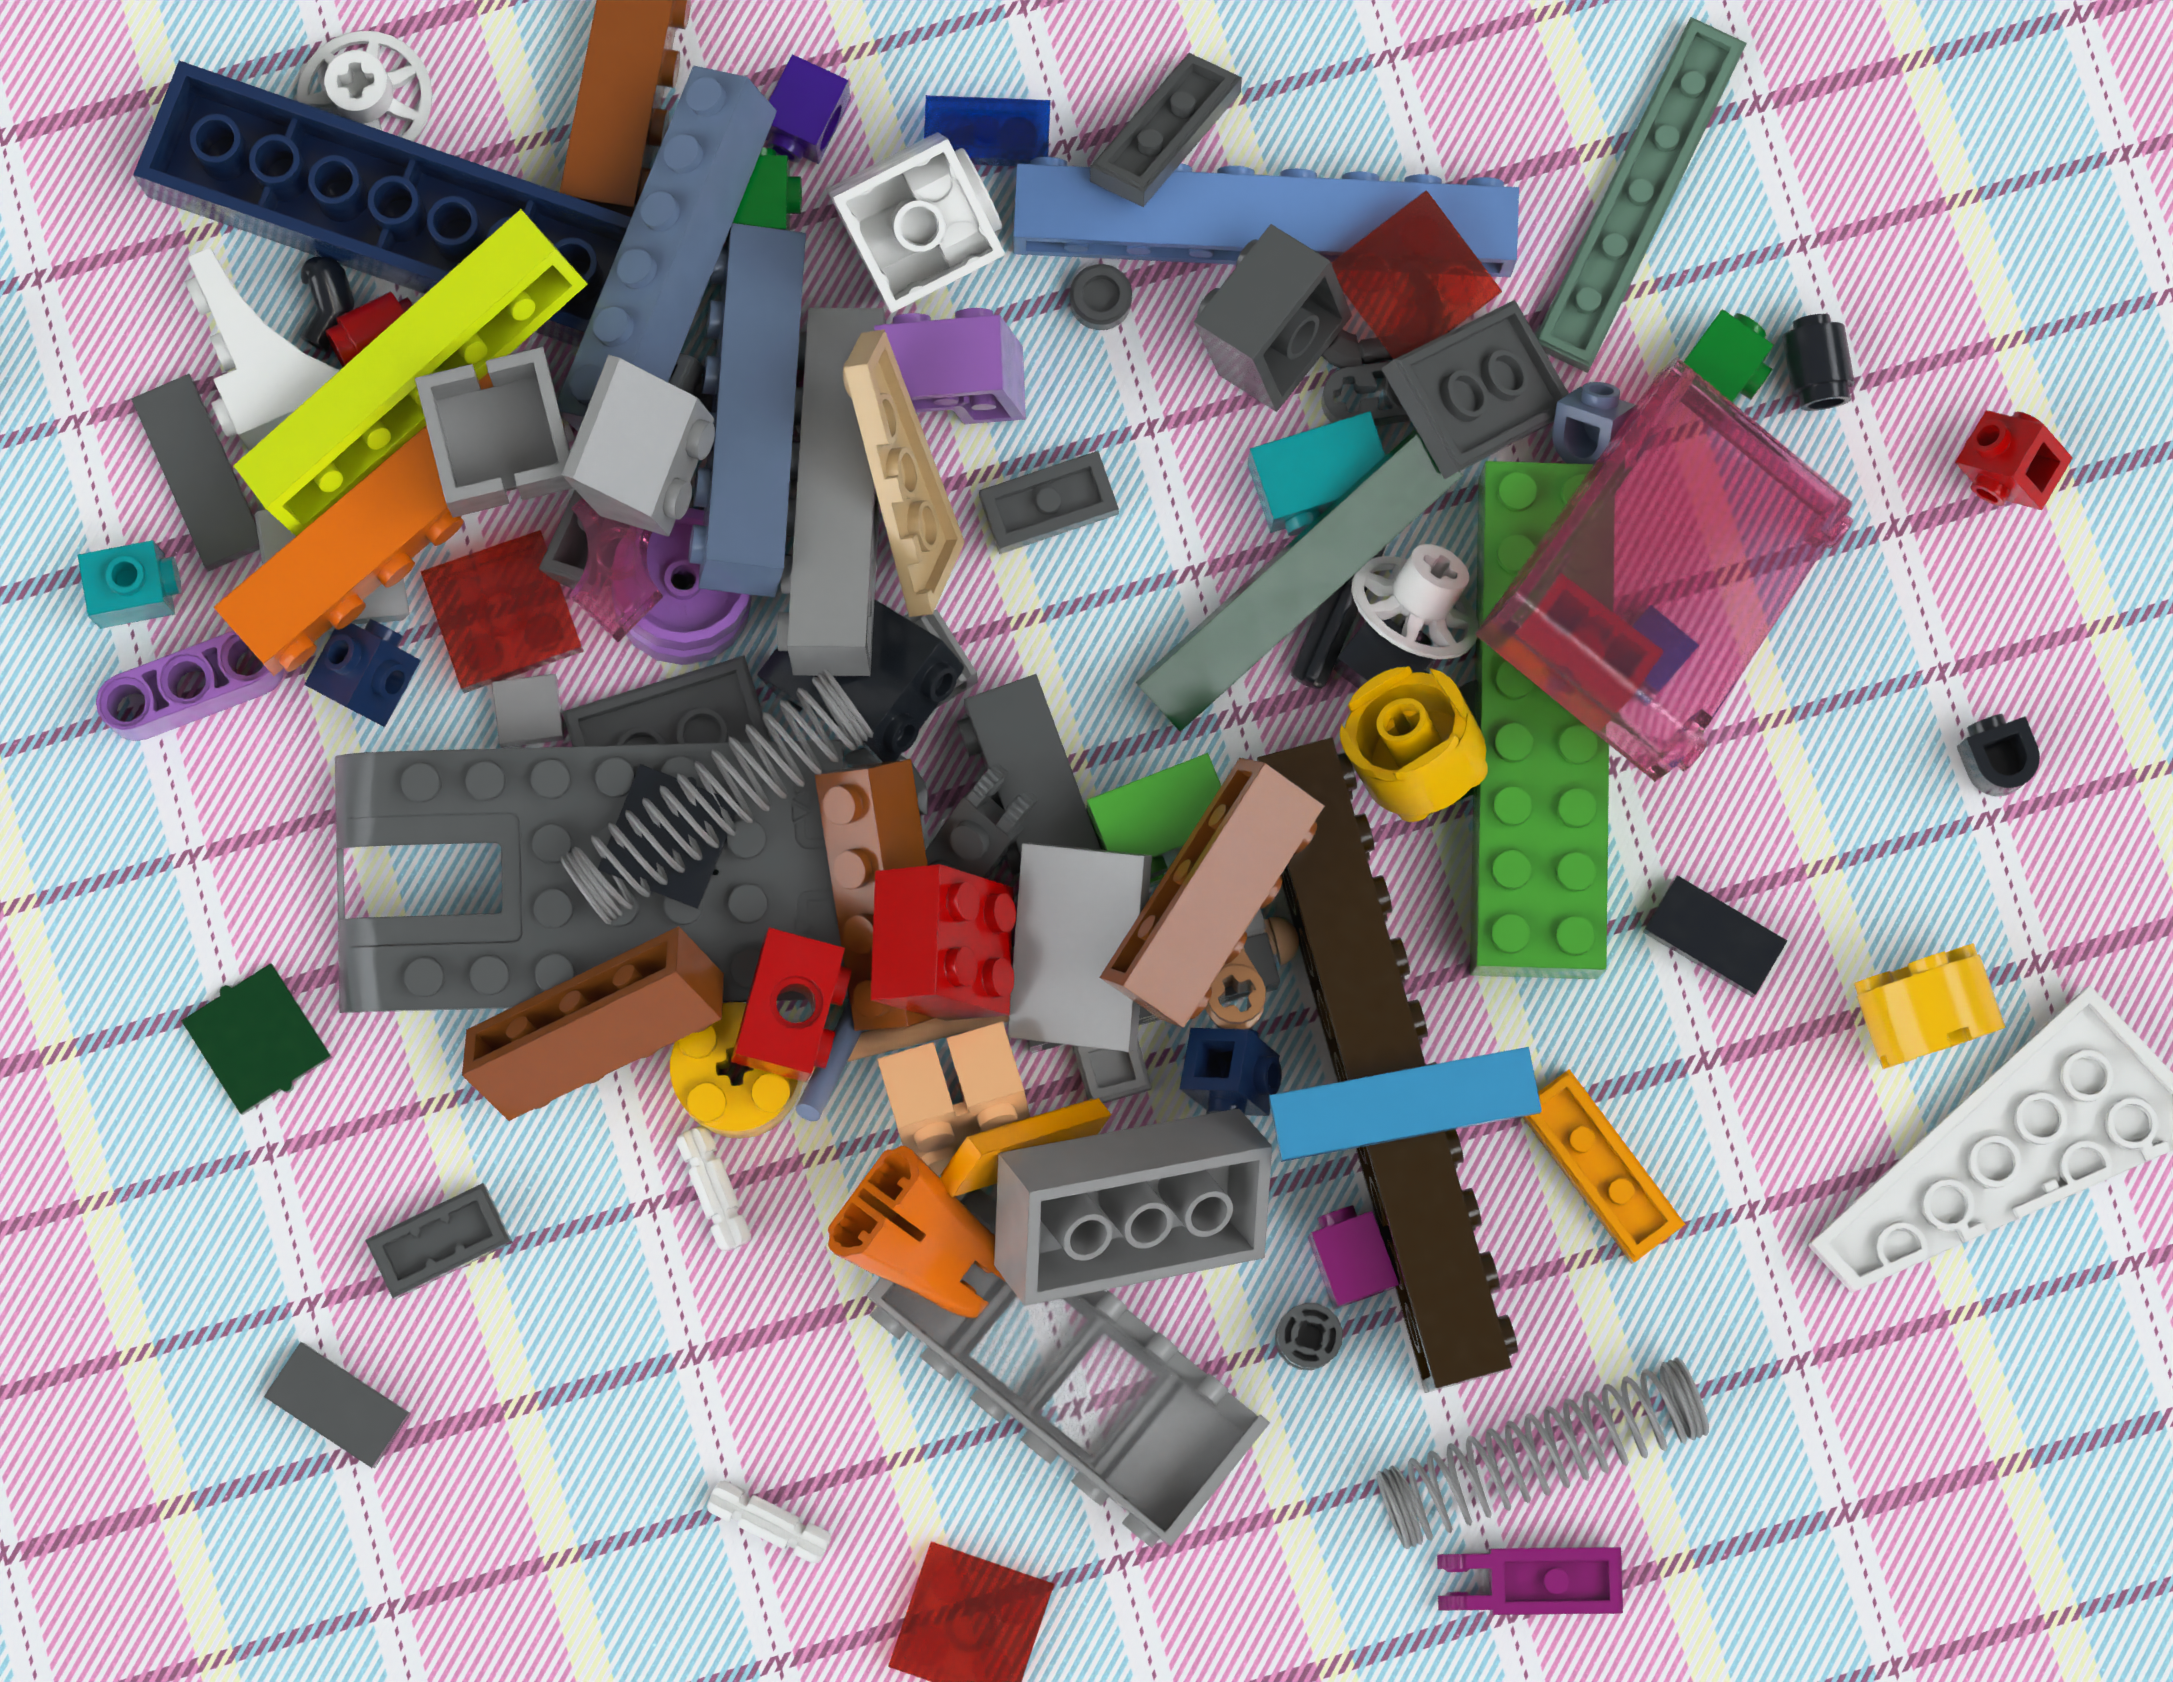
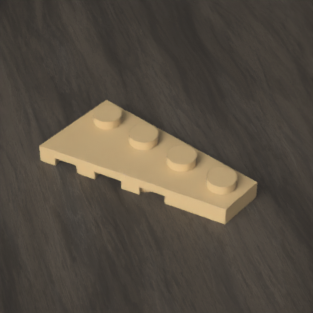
M885 329L863 332L860 334L848 360L844 363V386L854 405L909 617L932 615L965 541Z

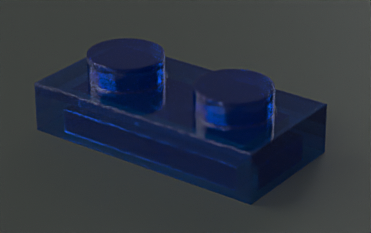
M926 95L924 139L937 132L948 138L954 151L963 148L973 165L1017 167V164H1030V161L1034 158L1049 157L1051 100Z

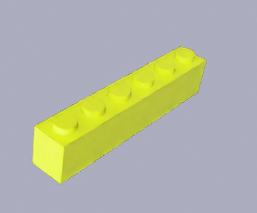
M520 209L233 466L265 509L297 536L426 426L415 381L416 377L473 364L478 380H480L488 373L486 360L507 356L587 286V282Z

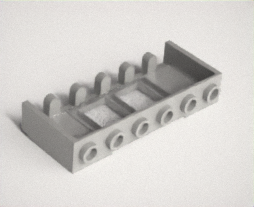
M981 1189L956 1196L995 1235L997 1202ZM973 1263L962 1279L974 1287L977 1292L976 1294L989 1303L978 1318H965L953 1314L911 1290L884 1278H880L867 1294L869 1300L877 1305L870 1314L876 1322L899 1340L906 1331L916 1337L927 1347L920 1355V1358L948 1381L957 1372L978 1388L970 1397L972 1401L999 1423L1007 1414L1017 1420L1028 1430L1020 1439L1050 1465L1058 1455L1078 1471L1071 1482L1100 1506L1110 1497L1129 1514L1122 1524L1151 1548L1159 1539L1168 1546L1173 1545L1270 1424L1261 1414L1257 1416L1228 1392L1229 1389L1209 1373L1207 1375L1180 1353L1178 1347L1165 1336L1153 1331L1131 1313L1127 1306L1108 1290L1107 1292L1102 1290L1024 1306L1006 1281L1004 1282L992 1272L986 1273Z

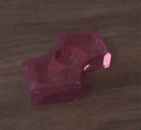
M581 498L571 509L585 529L588 541V557L583 575L569 596L614 640L619 642L663 598L651 580L647 566V548L652 532L599 516Z

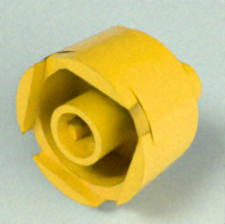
M1410 666L1397 667L1382 672L1371 678L1354 693L1347 705L1351 712L1347 718L1345 728L1341 724L1340 741L1347 757L1373 800L1384 809L1398 814L1404 821L1418 822L1425 819L1429 814L1454 804L1472 787L1479 785L1487 775L1488 765L1485 760L1486 743L1483 733L1454 681L1441 671L1429 668L1431 673L1412 672Z
M1974 943L1948 952L1943 951L1908 963L1907 967L1892 972L1887 971L1854 983L1858 994L1856 997L1882 1069L1890 1068L1917 1059V1057L1941 1051L2006 1028L1981 956L1977 954Z
M744 1002L723 1003L721 1020L713 1023L704 1031L692 1033L675 1041L670 1058V1077L678 1100L698 1124L723 1137L751 1138L772 1130L788 1115L801 1093L803 1081L754 1068V1070L744 1073V1084L734 1086L728 1076L720 1075L722 1069L730 1067V1058H732L746 1006Z

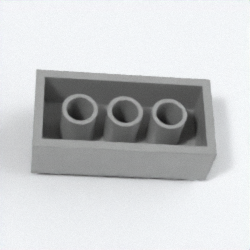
M1238 1108L1001 1152L998 1154L994 1266L1023 1305L1027 1306L1265 1258L1272 1145Z

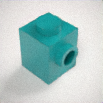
M153 540L77 555L87 614L100 629L175 615L172 595L181 594L182 592L177 563L173 556L166 558L165 553Z

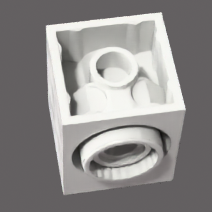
M938 132L826 189L882 301L891 313L1006 255L995 234V231L1002 228V222L976 168L963 148L954 151L948 138Z

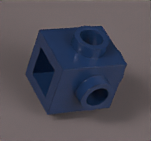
M369 619L364 629L350 623L340 630L334 628L304 685L385 727L421 660L398 648L404 636L372 619Z
M1190 1028L1179 1089L1206 1109V1114L1239 1108L1244 1115L1269 1116L1271 1109L1269 1095L1276 1094L1281 1085L1280 1055L1259 1038V1033L1253 1029Z

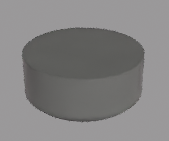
M1095 264L1086 267L1074 278L1070 287V307L1075 318L1085 327L1093 330L1112 329L1121 324L1130 312L1132 288L1128 278L1119 269L1106 264Z

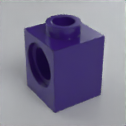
M792 54L769 99V102L777 112L766 137L768 141L767 147L775 150L777 155L788 156V160L799 163L804 157L819 164L851 101L849 80Z

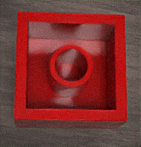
M942 864L875 871L871 1001L944 1021L1010 1015V993L1014 987V971L1011 965L1012 929L1016 922V908L1013 902L1014 887Z

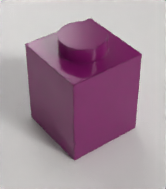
M1354 1205L1317 1218L1321 1229L1311 1232L1308 1240L1334 1310L1394 1289L1399 1285L1373 1211L1357 1216Z

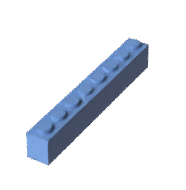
M1037 157L1032 159L1030 164H1017L1013 234L1014 254L1236 265L1243 248L1250 241L1258 240L1269 225L1272 224L1330 260L1333 268L1340 270L1404 273L1416 270L1426 274L1511 277L1517 261L1519 187H1505L1504 182L1496 178H1473L1468 180L1466 185L1442 184L1441 178L1426 174L1410 175L1404 179V182L1379 181L1377 174L1363 171L1348 172L1342 175V179L1317 178L1316 172L1298 168L1283 170L1279 176L1255 175L1253 169L1244 166H1224L1219 168L1217 173L1192 172V167L1180 164L1147 204L1141 207L1090 182V167L1067 166V161L1055 157Z

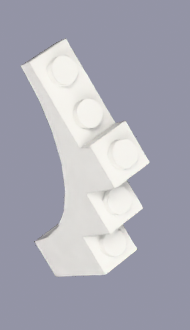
M210 247L186 257L195 277L184 282L200 316L211 312L220 332L209 338L224 370L228 371L236 367L235 370L213 379L221 399L212 402L211 405L226 437L237 433L247 449L251 450L340 370L304 354L268 327L235 291ZM562 418L567 441L569 442L575 439L569 423Z

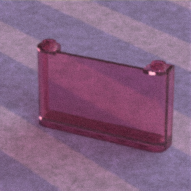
M1676 357L1657 373L1475 635L1656 782L1675 767H1678L1682 772L1686 771L1703 753L1708 741L1702 737V734L1825 547L1830 549L1836 545L1851 527L1854 520L1847 514L1852 506V501L1685 362Z

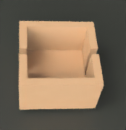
M1003 1021L946 1038L959 1079L958 1085L963 1102L952 1104L934 1042L877 1059L902 1145L912 1149L937 1175L943 1172L967 1136L1030 1118L1025 1091Z

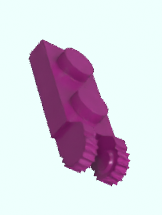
M1621 1547L1488 1549L1489 1554H1437V1569H1444L1446 1572L1489 1569L1490 1595L1447 1592L1446 1595L1438 1596V1611L1490 1610V1615L1623 1613Z

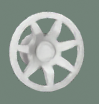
M357 31L346 33L330 40L312 55L301 73L296 101L312 107H335L339 113L338 116L382 130L379 118L385 113L400 120L413 122L402 138L414 142L428 122L432 108L433 92L430 77L424 63L407 44L381 32ZM368 44L366 51L350 50L339 54L337 57L334 56L336 52L346 47ZM380 46L399 53L410 65L392 72H386L379 60ZM326 62L328 65L324 77L326 91L310 94L313 77L321 65ZM416 76L418 77L421 90L418 112L393 98V90L401 88Z
M1422 544L1412 551L1408 559L1395 556L1372 558L1354 574L1351 592L1360 614L1379 635L1399 648L1426 658L1452 659L1467 653L1476 642L1479 633L1478 620L1470 602L1462 593L1469 582V572L1465 564L1449 550L1433 544ZM1382 570H1392L1394 579H1386L1373 573ZM1364 586L1377 596H1392L1370 605L1364 591ZM1399 613L1405 616L1406 620L1401 635L1388 627L1382 620L1390 619ZM1422 625H1428L1430 638L1439 647L1415 642ZM1447 627L1465 630L1464 639L1456 643Z

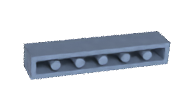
M694 65L692 67L557 400L561 417L577 431H579L608 355L621 358L669 382L777 112L746 76Z
M732 223L726 245L722 247L710 277L711 284L721 285L720 301L710 300L706 322V338L717 339L716 355H706L701 392L712 395V408L709 413L714 418L715 436L708 454L707 468L698 467L696 471L693 506L704 507L703 525L693 524L689 546V563L700 564L699 589L775 598L784 570L806 233Z

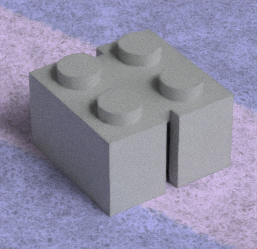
M543 347L486 360L488 373L493 387L481 390L473 364L415 378L446 505L453 518L510 504L507 491L518 489L523 501L573 488L562 476L570 449Z

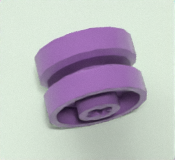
M688 508L681 519L675 520L669 537L633 526L617 549L612 578L613 601L618 624L636 648L657 661L688 665L711 660L731 647L748 623L752 595L698 588L700 564L689 563V546L693 524L703 525L704 510ZM675 583L679 588L682 589L687 587L690 583L694 586L688 590H679L675 588L673 584Z

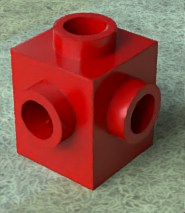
M1986 410L1971 436L1967 439L1955 463L1973 482L1970 486L1971 490L1984 501L1996 506H2003L2008 501L2042 510L2073 457L2048 428L2035 417L2018 411L2014 412L2013 416Z

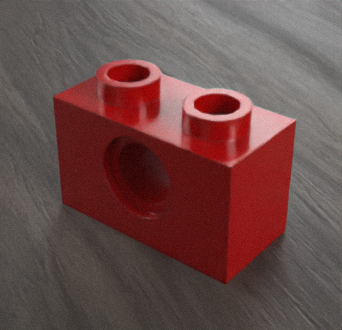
M769 927L761 946L731 1062L807 1082L811 1076L814 1066L825 1069L835 1036V1031L824 1028L830 1004L842 1006L852 971L851 968L841 966L845 948ZM788 991H796L803 994L811 1005L810 1018L799 1023L787 1021L778 1012L776 1005L777 997Z

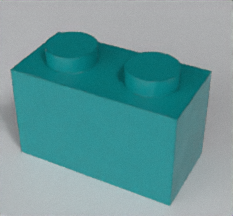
M1371 411L1250 448L1247 464L1270 533L1286 529L1289 536L1299 535L1385 457V453Z

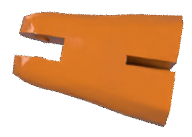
M899 1146L892 1150L887 1149L881 1154L828 1227V1246L835 1255L872 1274L911 1290L944 1310L965 1318H978L989 1305L985 1299L976 1294L977 1292L974 1287L962 1279L973 1263L986 1273L992 1272L1005 1282V1279L994 1266L995 1235L956 1196L951 1197L940 1177L912 1149L906 1146Z

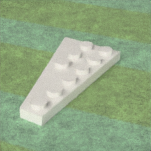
M2089 985L1807 1245L1852 1293L2173 1150V1073L2094 988Z

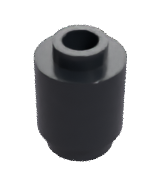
M1813 314L1794 320L1793 330L1786 332L1782 339L1792 395L1799 397L1801 409L1805 411H1818L1835 408L1850 402L1849 388L1855 384L1845 325L1839 322H1831L1829 314Z

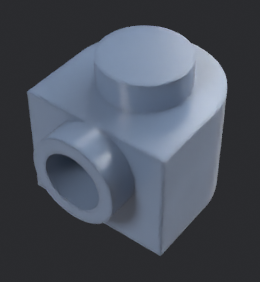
M1589 382L1584 384L1583 387L1580 386L1557 401L1552 432L1553 443L1557 453L1567 464H1602L1628 444L1631 438L1636 405L1620 400V390L1614 385L1604 382Z

